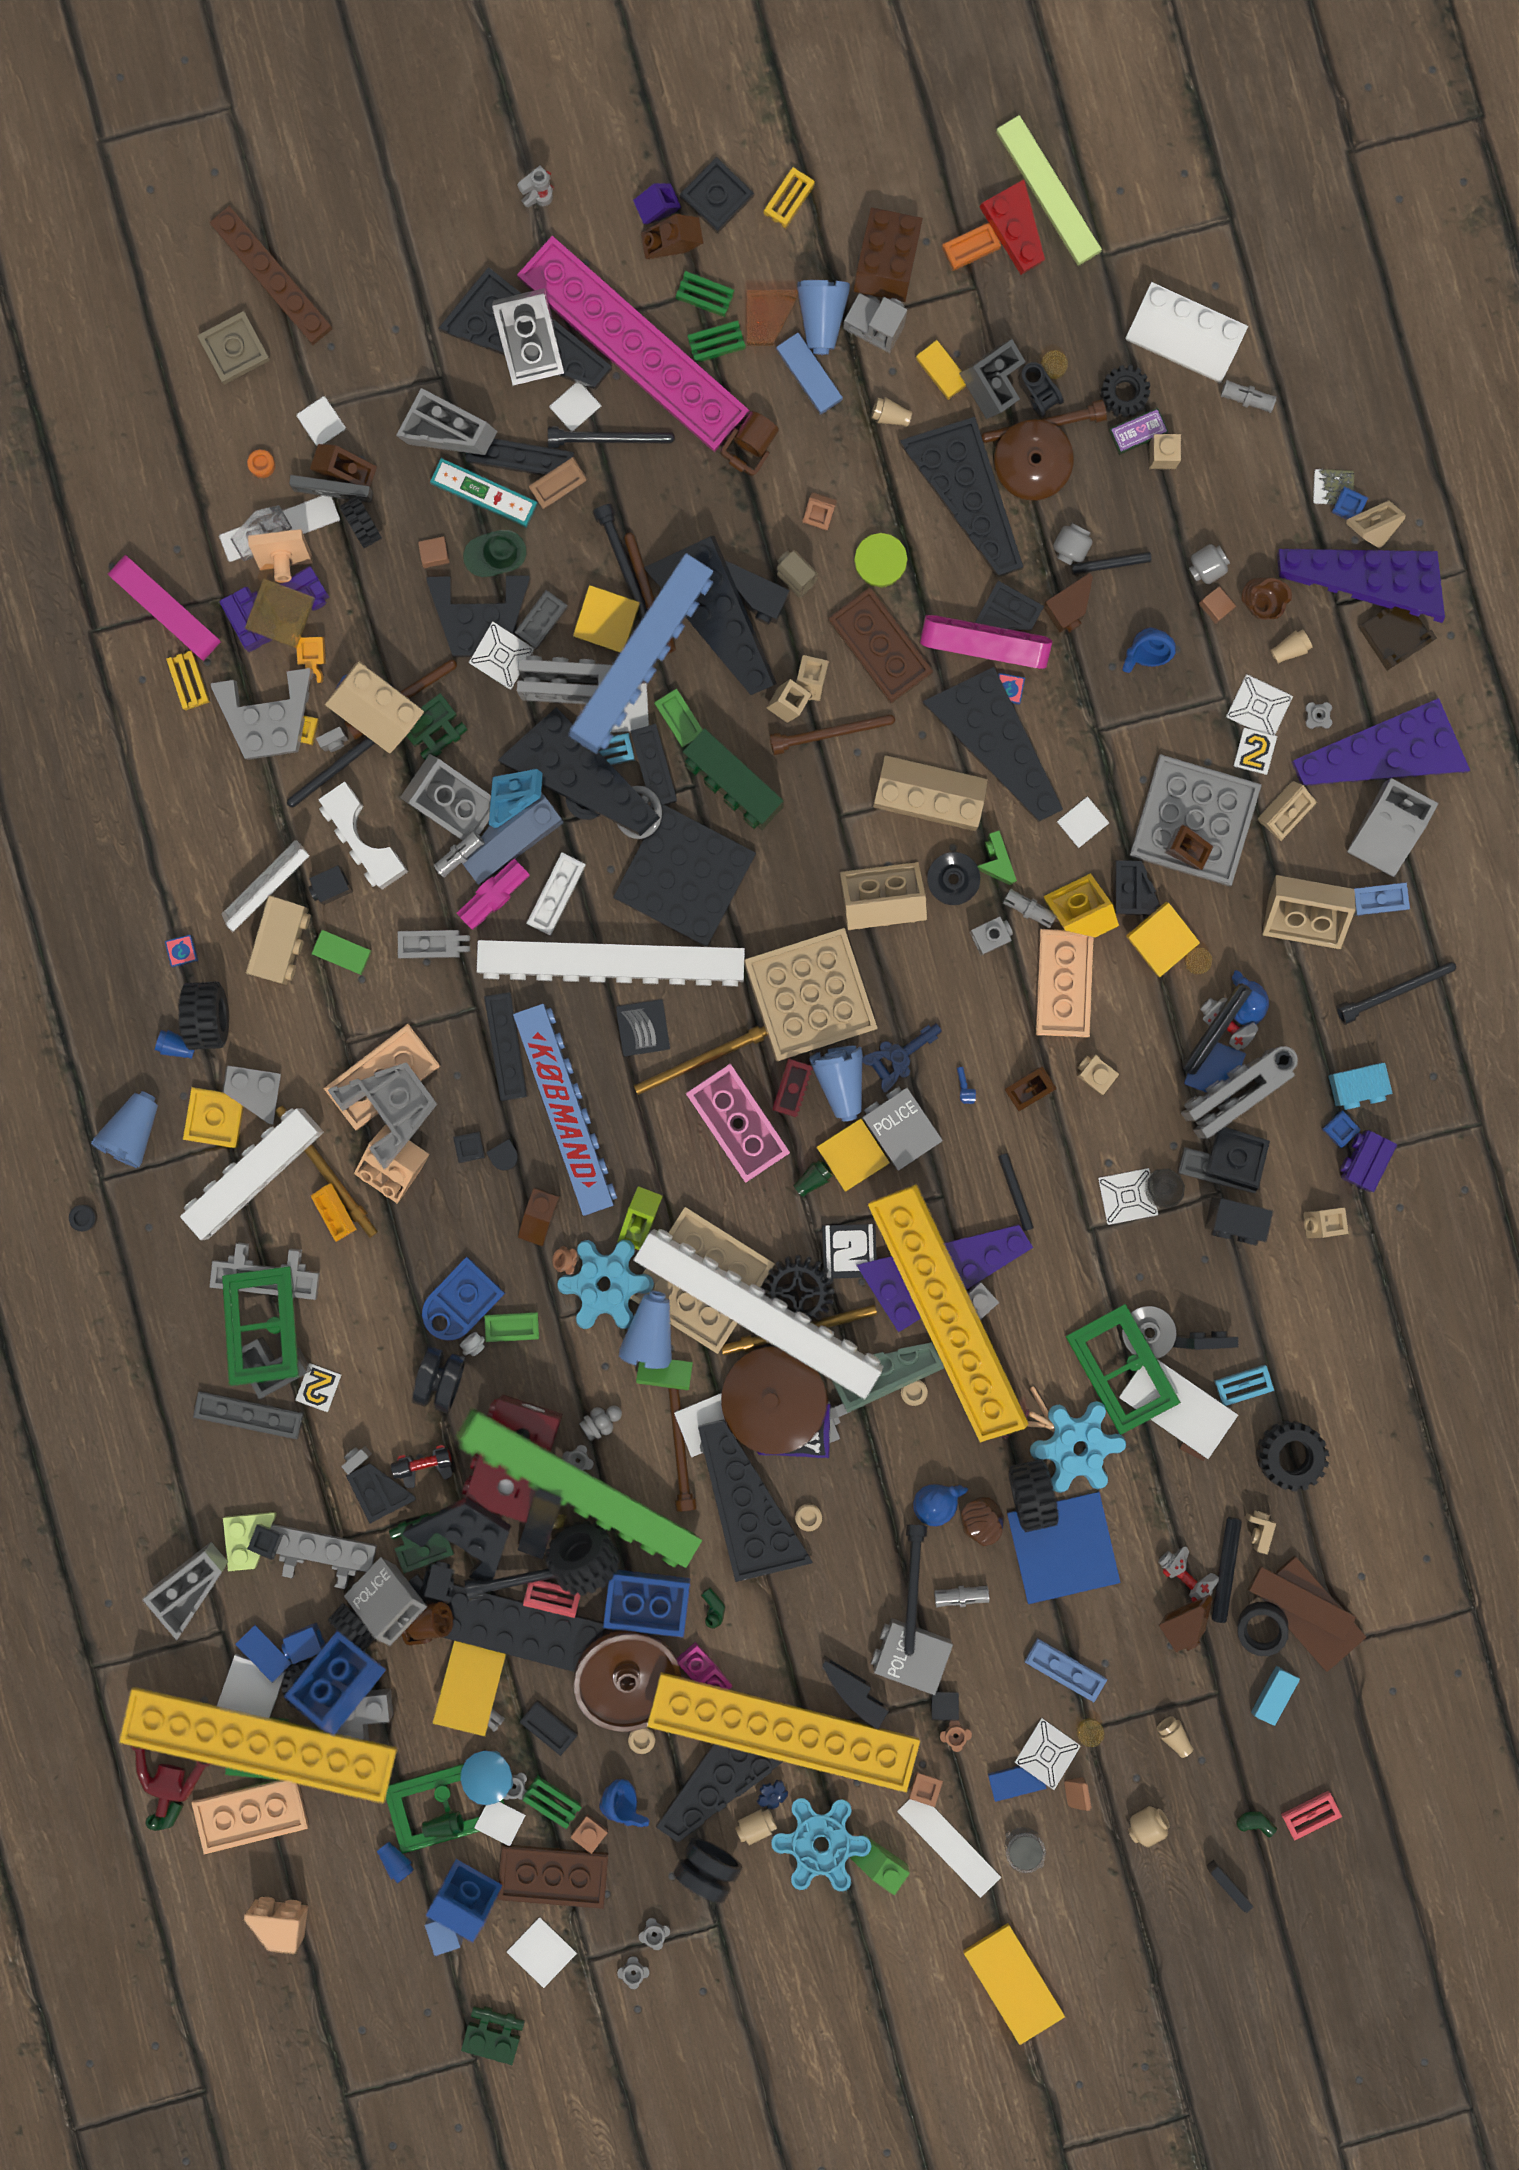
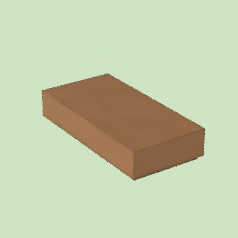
M572 457L531 484L529 488L544 509L588 479L575 458Z

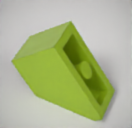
M639 1186L637 1187L618 1242L629 1240L634 1244L635 1249L640 1250L649 1235L663 1197L662 1195Z

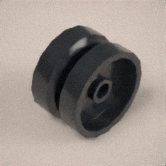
M429 1347L416 1376L412 1403L425 1407L430 1403L434 1392H436L434 1399L435 1410L448 1414L461 1382L466 1357L453 1353L448 1357L444 1368H442L444 1362L443 1350Z
M691 1838L685 1849V1855L688 1859L679 1860L673 1871L674 1877L693 1893L712 1902L724 1903L731 1891L728 1882L737 1880L742 1870V1865L735 1857L717 1845L700 1838Z

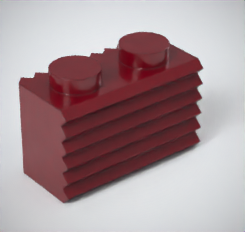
M788 1059L772 1109L773 1111L792 1117L799 1116L797 1112L800 1111L799 1107L802 1106L801 1101H803L802 1097L805 1096L804 1091L807 1090L806 1086H808L807 1081L810 1080L809 1076L812 1075L810 1072L813 1070L812 1066Z

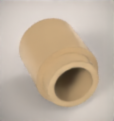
M760 1809L739 1819L740 1826L736 1827L741 1842L747 1841L748 1845L772 1835V1831L777 1829L769 1809L765 1811Z

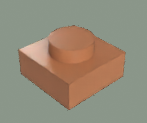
M916 1772L908 1798L935 1807L943 1781Z
M587 1814L570 1838L592 1854L607 1835L608 1829Z

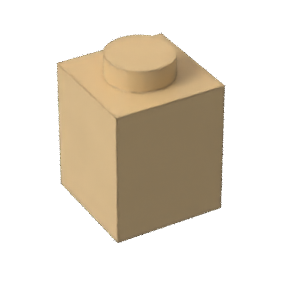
M1154 434L1149 442V469H1176L1181 461V434Z
M789 679L777 688L767 709L788 723L800 716L811 693Z

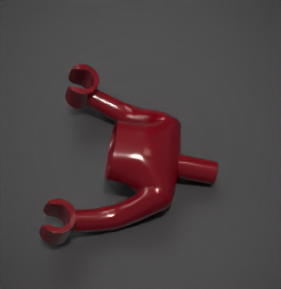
M130 1745L132 1750L135 1751L136 1773L143 1790L147 1794L159 1798L155 1813L159 1817H166L169 1801H186L194 1790L205 1767L212 1765L211 1763L196 1760V1766L184 1783L186 1769L170 1764H158L156 1774L152 1778L146 1765L145 1748Z

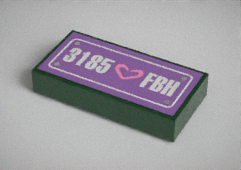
M1157 408L1110 428L1109 434L1118 454L1121 455L1150 442L1154 434H1168V429Z

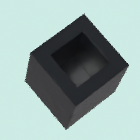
M339 865L309 878L312 885L308 888L314 901L319 900L323 905L353 892L342 867Z

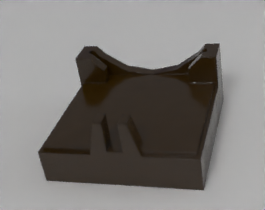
M1399 607L1386 608L1358 627L1387 671L1437 639L1432 630L1428 631L1418 616L1409 614L1410 610Z

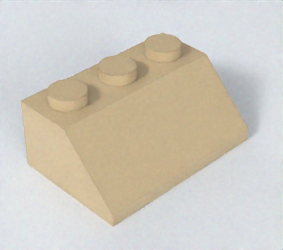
M360 662L355 663L325 703L328 708L389 754L410 732L424 713L422 709Z
M918 862L840 872L848 930L927 920L926 895Z
M1276 875L1268 898L1263 935L1341 949L1356 910L1355 891L1351 888Z
M268 896L247 974L287 985L288 980L292 981L296 970V965H293L295 955L300 954L303 946V940L300 939L303 929L306 930L310 922L311 915L307 914L308 908Z

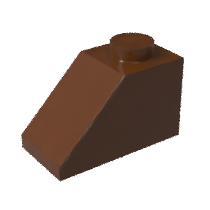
M318 444L310 469L337 482L370 487L377 466L337 445Z
M1091 573L1045 602L1044 610L1060 633L1066 629L1070 633L1082 625L1080 620L1086 613L1093 579Z
M533 1188L518 1238L543 1247L561 1196L539 1188Z
M1210 1594L1167 1613L1160 1622L1159 1627L1175 1652L1185 1648L1189 1651L1200 1644L1199 1640L1206 1631L1212 1597Z

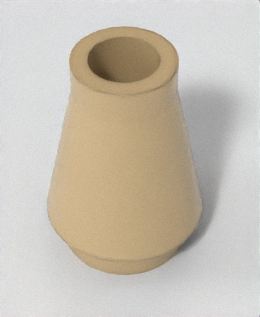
M886 397L883 399L877 398L871 418L877 420V423L908 427L912 411L903 408Z
M1302 629L1291 633L1280 644L1271 649V653L1276 662L1280 663L1308 654V650L1313 647L1307 634Z
M1171 1716L1159 1723L1157 1726L1159 1738L1176 1751L1181 1758L1187 1757L1192 1753L1193 1747L1180 1720H1176Z

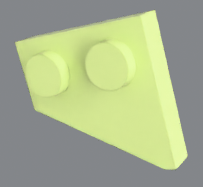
M276 1512L226 1516L223 1518L228 1571L255 1569L261 1555L247 1550L257 1524L271 1528L276 1518Z

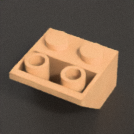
M385 1124L369 1143L354 1174L398 1204L421 1171L429 1154L411 1141H408L390 1165L383 1169L369 1147L391 1133L390 1128Z
M260 1897L258 1900H254L245 1914L244 1920L268 1951L295 1954L305 1936L308 1905H301V1902L297 1900H287L283 1903L275 1902V1899L271 1897Z

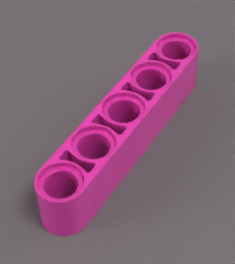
M126 555L108 572V575L203 661L221 643L214 634Z
M936 615L925 616L920 644L925 647L1039 669L1047 667L1053 643L1050 638L1041 635Z

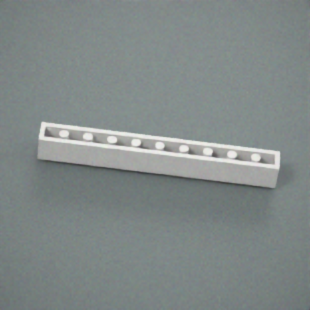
M478 940L477 973L483 974V979H499V975H510V980H526V975L536 976L538 981H552V976H563V981L579 982V977H590L589 982L599 983L605 982V978H616V983H632V979H643V984H658L659 979L669 980L671 985H685V980H696V985L711 986L712 981H722V986H738V982H744L745 950L744 948Z
M653 1229L649 1233L634 1261L864 1399L867 1397L883 1369L878 1358L869 1353L866 1355L856 1350L857 1346L848 1340L840 1341L833 1336L834 1333L827 1327H817L810 1323L811 1319L801 1312L795 1314L787 1309L788 1305L777 1298L772 1300L765 1296V1291L754 1284L750 1286L741 1281L742 1278L735 1272L730 1270L725 1272L718 1267L719 1264L715 1260L706 1256L702 1258L695 1254L696 1250L686 1243L680 1245L672 1240L673 1236L665 1230L659 1229L657 1231Z

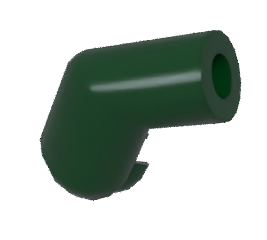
M709 1587L701 1594V1597L709 1605L705 1624L708 1628L715 1629L723 1622L725 1604L715 1591Z
M171 1801L166 1817L156 1816L155 1813L149 1815L146 1818V1827L154 1831L173 1827L184 1803Z
M1259 1811L1245 1812L1236 1821L1238 1829L1243 1832L1259 1828L1270 1838L1277 1831V1827Z

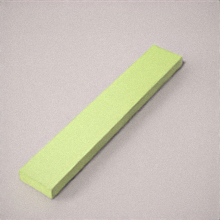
M1020 115L997 128L996 133L1077 265L1079 266L1099 254L1102 250Z

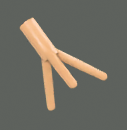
M1031 1387L1030 1391L1045 1418L1030 1412V1416L1039 1422L1028 1421V1427L1047 1428L1054 1432V1425L1048 1418V1410L1035 1387Z

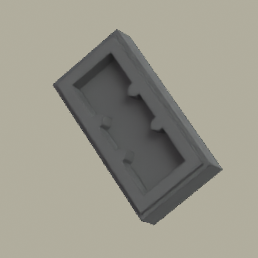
M546 590L515 631V634L535 649H538L564 614L568 605Z

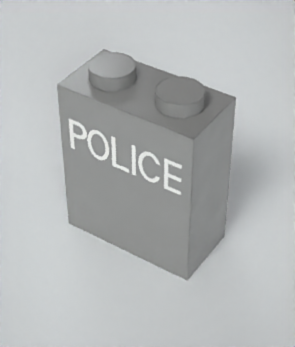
M897 1087L886 1095L889 1100L881 1105L876 1101L864 1109L866 1115L862 1119L894 1167L899 1171L943 1140L908 1088L901 1090L900 1087Z
M382 1557L370 1567L344 1596L374 1638L389 1646L427 1607L398 1567Z
M891 1618L889 1625L884 1624L880 1639L883 1642L880 1650L875 1649L870 1664L874 1665V1673L935 1695L953 1646L951 1639L916 1627L915 1651L913 1655L907 1656L904 1653L905 1623Z

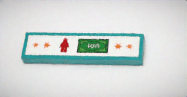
M442 458L430 481L432 485L526 528L538 505L532 499Z

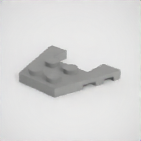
M313 669L287 671L289 700L240 707L237 681L230 680L211 683L214 695L245 759L249 760L299 752L305 718H303L304 711L310 693L308 690L310 679L312 680Z
M407 1062L374 1073L375 1076L363 1080L359 1078L352 1080L350 1084L338 1088L335 1086L328 1089V1092L342 1111L364 1096H367L390 1128L391 1133L369 1147L383 1169L390 1165L437 1105Z

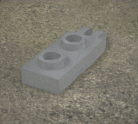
M459 930L398 931V958L460 957V952H470V946H460V942L470 941V936L459 935Z

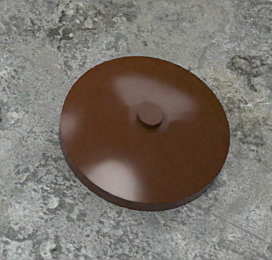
M779 1347L760 1348L743 1356L729 1371L722 1389V1412L732 1434L746 1447L764 1454H784L806 1445L821 1429L828 1409L827 1387L819 1371Z
M627 1630L612 1632L593 1642L583 1652L577 1662L573 1679L577 1703L587 1718L605 1729L629 1732L646 1728L661 1672L681 1677L679 1664L671 1648L653 1634Z

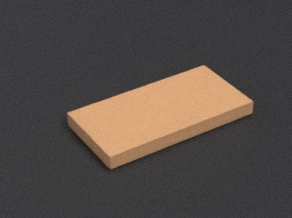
M1040 929L1036 1035L1090 1036L1094 937L1065 930Z
M407 1024L323 1089L357 1131L379 1114L367 1096H364L342 1111L328 1092V1089L335 1086L338 1088L350 1084V1081L358 1078L363 1080L375 1076L374 1073L405 1062L408 1063L419 1080L422 1081L441 1067V1065L411 1026Z
M276 1779L195 1799L191 1802L204 1854L308 1829L309 1827L299 1784Z

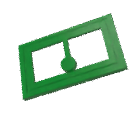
M291 1267L223 1275L229 1386L299 1377ZM277 1284L280 1319L278 1317H271L266 1323L241 1326L238 1289ZM266 1328L272 1334H277L281 1331L283 1364L243 1369L241 1332Z
M1126 1304L1065 1336L1120 1435L1181 1403ZM1120 1324L1137 1355H1131L1127 1359L1126 1365L1104 1376L1086 1342ZM1144 1366L1161 1397L1126 1415L1107 1381L1129 1369L1138 1371Z
M465 1763L388 1786L386 1800L402 1854L480 1832L475 1829L480 1818L479 1816L463 1821L464 1831L458 1834L457 1837L425 1838L423 1833L412 1836L402 1797L436 1788L434 1791L435 1799L443 1802L445 1813L450 1811L448 1799L451 1791L446 1785L461 1781V1771ZM504 1799L499 1801L505 1805Z

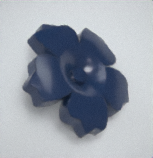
M776 1780L773 1785L771 1783L763 1784L760 1788L762 1794L759 1795L757 1803L760 1807L766 1806L768 1809L779 1807V1802L783 1803L788 1797V1791L785 1789L782 1780Z

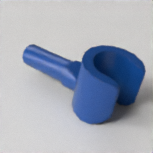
M959 1067L957 1071L961 1088L960 1100L965 1104H974L976 1089H967L964 1068Z

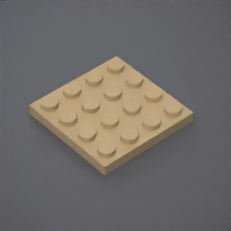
M845 928L744 960L776 1062L878 1029Z
M687 1207L683 1209L669 1231L673 1236L672 1240L680 1245L682 1243L690 1245L696 1250L695 1254L702 1258L706 1256L715 1260L719 1264L718 1267L725 1272L728 1270L735 1272L742 1278L741 1281L749 1286L754 1284L761 1287L769 1274V1270L775 1265L769 1259ZM646 1268L643 1274L651 1276L654 1281V1287L651 1291L662 1292L670 1300L671 1325L718 1354L737 1325V1322ZM636 1293L630 1299L640 1304L645 1294Z

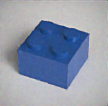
M456 1859L444 1878L426 1916L473 1942L485 1923L502 1888V1884Z

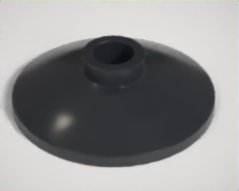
M945 853L939 856L929 868L927 875L929 890L938 901L944 904L960 905L966 903L974 897L979 889V868H977L976 863L969 856L963 853ZM950 875L958 876L959 881L957 884L949 882L948 878Z

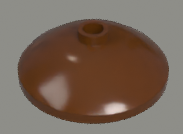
M1038 419L1025 420L1008 429L999 440L994 455L995 472L1002 486L1015 497L1029 501L1043 500L1060 491L1070 478L1074 463L1072 446L1065 433L1056 425ZM1032 454L1040 456L1039 463L1035 464L1031 461Z

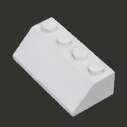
M1151 282L1125 340L1221 383L1248 326Z

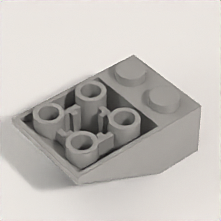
M1392 778L1385 781L1347 853L1394 877L1426 828L1439 803Z

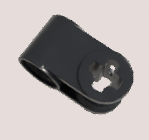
M1031 362L1023 368L1019 376V385L1038 416L1042 417L1045 415V411L1054 405L1064 403L1060 390L1052 382L1041 364ZM1028 372L1035 373L1038 377V382H1029L1025 374Z

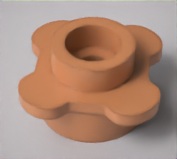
M566 1246L560 1247L553 1255L554 1268L558 1272L565 1271L567 1275L573 1274L577 1263V1251L575 1249L568 1250Z
M950 1721L946 1731L940 1733V1740L947 1742L954 1752L961 1751L966 1741L972 1737L971 1731L964 1729L959 1721ZM955 1733L958 1734V1737H957V1738H954V1737H953V1735H954Z

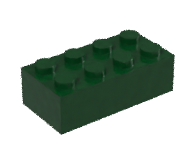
M705 728L683 751L684 766L693 775L696 776L698 773L702 775L705 781L704 784L715 794L719 791L724 796V803L734 812L739 809L743 813V820L751 828L755 829L758 827L763 830L783 808L784 800Z

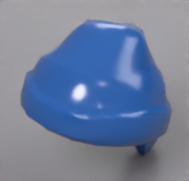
M1152 627L1144 629L1136 634L1132 647L1127 649L1122 670L1130 673L1135 663L1149 667L1163 665L1173 659L1176 653V643L1164 631Z
M1235 970L1232 976L1234 985L1237 986L1239 983H1243L1252 991L1234 1019L1244 1026L1253 1022L1258 1024L1262 1021L1269 1008L1267 993L1261 985L1254 981H1249L1240 971Z
M930 1484L923 1487L916 1493L913 1502L917 1518L929 1526L944 1525L954 1517L957 1511L958 1497L967 1493L968 1488L961 1485L948 1487L940 1484Z
M616 1779L605 1788L600 1799L599 1808L609 1820L624 1823L625 1826H649V1819L636 1813L637 1796L633 1785L628 1780Z

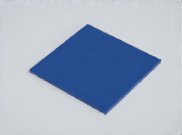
M1100 1492L1056 1501L1059 1521L1058 1525L1025 1532L1021 1528L1017 1512L1007 1513L1028 1604L1121 1583Z

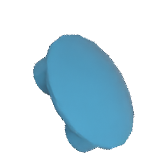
M497 1751L474 1753L466 1760L461 1771L463 1790L469 1799L477 1804L491 1805L498 1803L513 1787L510 1766Z

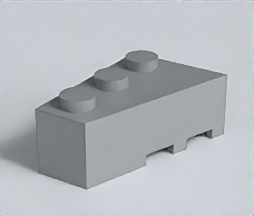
M421 388L396 436L409 445L485 455L497 430L480 418Z
M210 1542L150 1588L142 1599L176 1640L222 1573L228 1561L214 1544Z

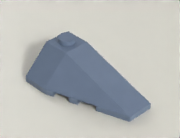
M541 792V798L500 827L494 828L489 826L481 837L485 844L467 857L468 861L463 865L476 883L480 885L564 822Z

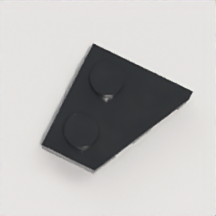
M998 581L975 623L1009 630H1032L1044 606Z
M1113 861V908L1115 914L1151 915L1160 907V904L1154 893L1156 890L1152 882L1147 878V871L1143 862Z
M1211 1331V1335H1206V1332H1189V1335H1176L1173 1345L1175 1348L1192 1350L1239 1348L1238 1337L1228 1336V1331Z
M370 1463L346 1475L369 1524L416 1500L414 1495Z

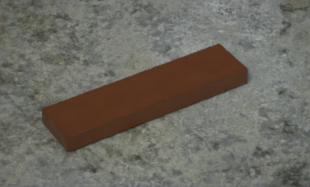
M1259 1566L1248 1587V1590L1343 1641L1356 1619L1355 1615L1262 1566Z

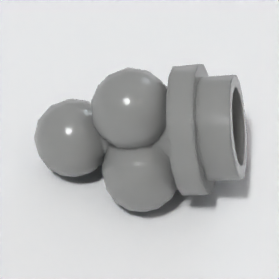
M614 1405L610 1406L606 1412L602 1408L596 1407L591 1411L590 1417L586 1415L583 1417L584 1421L579 1424L590 1441L595 1438L598 1440L602 1437L600 1434L609 1435L613 1431L612 1422L620 1420L622 1410Z

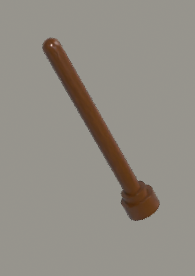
M1101 399L1091 402V405H1087L1086 409L1039 420L1061 426L1087 419L1098 423L1106 421L1107 415L1104 401ZM1012 426L982 433L983 443L1000 440L1004 433Z
M627 533L624 536V540L647 611H649L655 602V598L635 537L632 533ZM671 638L667 644L671 647L668 654L676 650L674 640Z
M448 660L399 693L407 699L413 697L456 669V661ZM344 721L355 740L364 735L347 721Z
M889 714L791 736L781 735L780 733L770 734V744L773 755L783 754L785 750H789L791 746L889 726L895 723V717Z
M668 1388L679 1494L677 1495V1500H675V1507L677 1512L696 1510V1498H693V1493H690L685 1441L674 1414L681 1410L679 1389Z

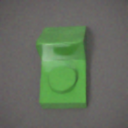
M1000 831L990 833L987 836L988 841L985 842L989 857L994 856L995 860L979 865L977 868H979V871L1008 885L1014 884L1017 880Z

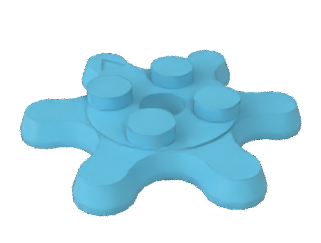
M584 1240L578 1244L577 1254L582 1260L581 1271L576 1275L561 1276L557 1282V1288L562 1294H576L581 1298L582 1307L576 1315V1323L580 1328H591L597 1317L603 1313L610 1314L619 1328H629L634 1318L633 1313L628 1307L630 1297L636 1293L647 1294L653 1289L654 1281L651 1276L647 1274L636 1275L629 1268V1261L635 1252V1246L631 1241H619L614 1251L609 1255L600 1254L595 1244L590 1240ZM607 1276L610 1279L611 1285L607 1291L602 1292L597 1283L602 1277Z
M1095 1401L1090 1403L1085 1414L1080 1418L1070 1417L1067 1409L1062 1405H1054L1049 1409L1048 1418L1054 1425V1434L1048 1440L1035 1441L1030 1447V1454L1036 1460L1050 1459L1055 1463L1056 1471L1051 1478L1054 1491L1059 1493L1066 1491L1072 1480L1079 1475L1086 1477L1089 1484L1095 1489H1101L1107 1485L1108 1476L1102 1468L1103 1460L1108 1454L1121 1453L1126 1448V1440L1120 1434L1107 1435L1102 1432L1101 1423L1106 1415V1408L1101 1402ZM1079 1441H1084L1086 1445L1084 1451L1079 1455L1075 1454L1073 1451L1074 1445Z
M805 1798L795 1800L792 1804V1812L798 1821L797 1829L791 1834L778 1833L773 1837L771 1844L774 1851L780 1854L790 1853L797 1860V1868L791 1877V1883L796 1889L804 1890L808 1888L813 1877L825 1875L829 1878L835 1890L845 1891L851 1884L850 1875L845 1869L846 1860L851 1856H866L870 1852L871 1842L867 1837L862 1835L852 1836L846 1830L845 1822L852 1811L850 1803L846 1800L839 1799L835 1801L831 1810L824 1815L814 1812L811 1803ZM826 1837L829 1842V1848L825 1851H819L814 1845L815 1839Z

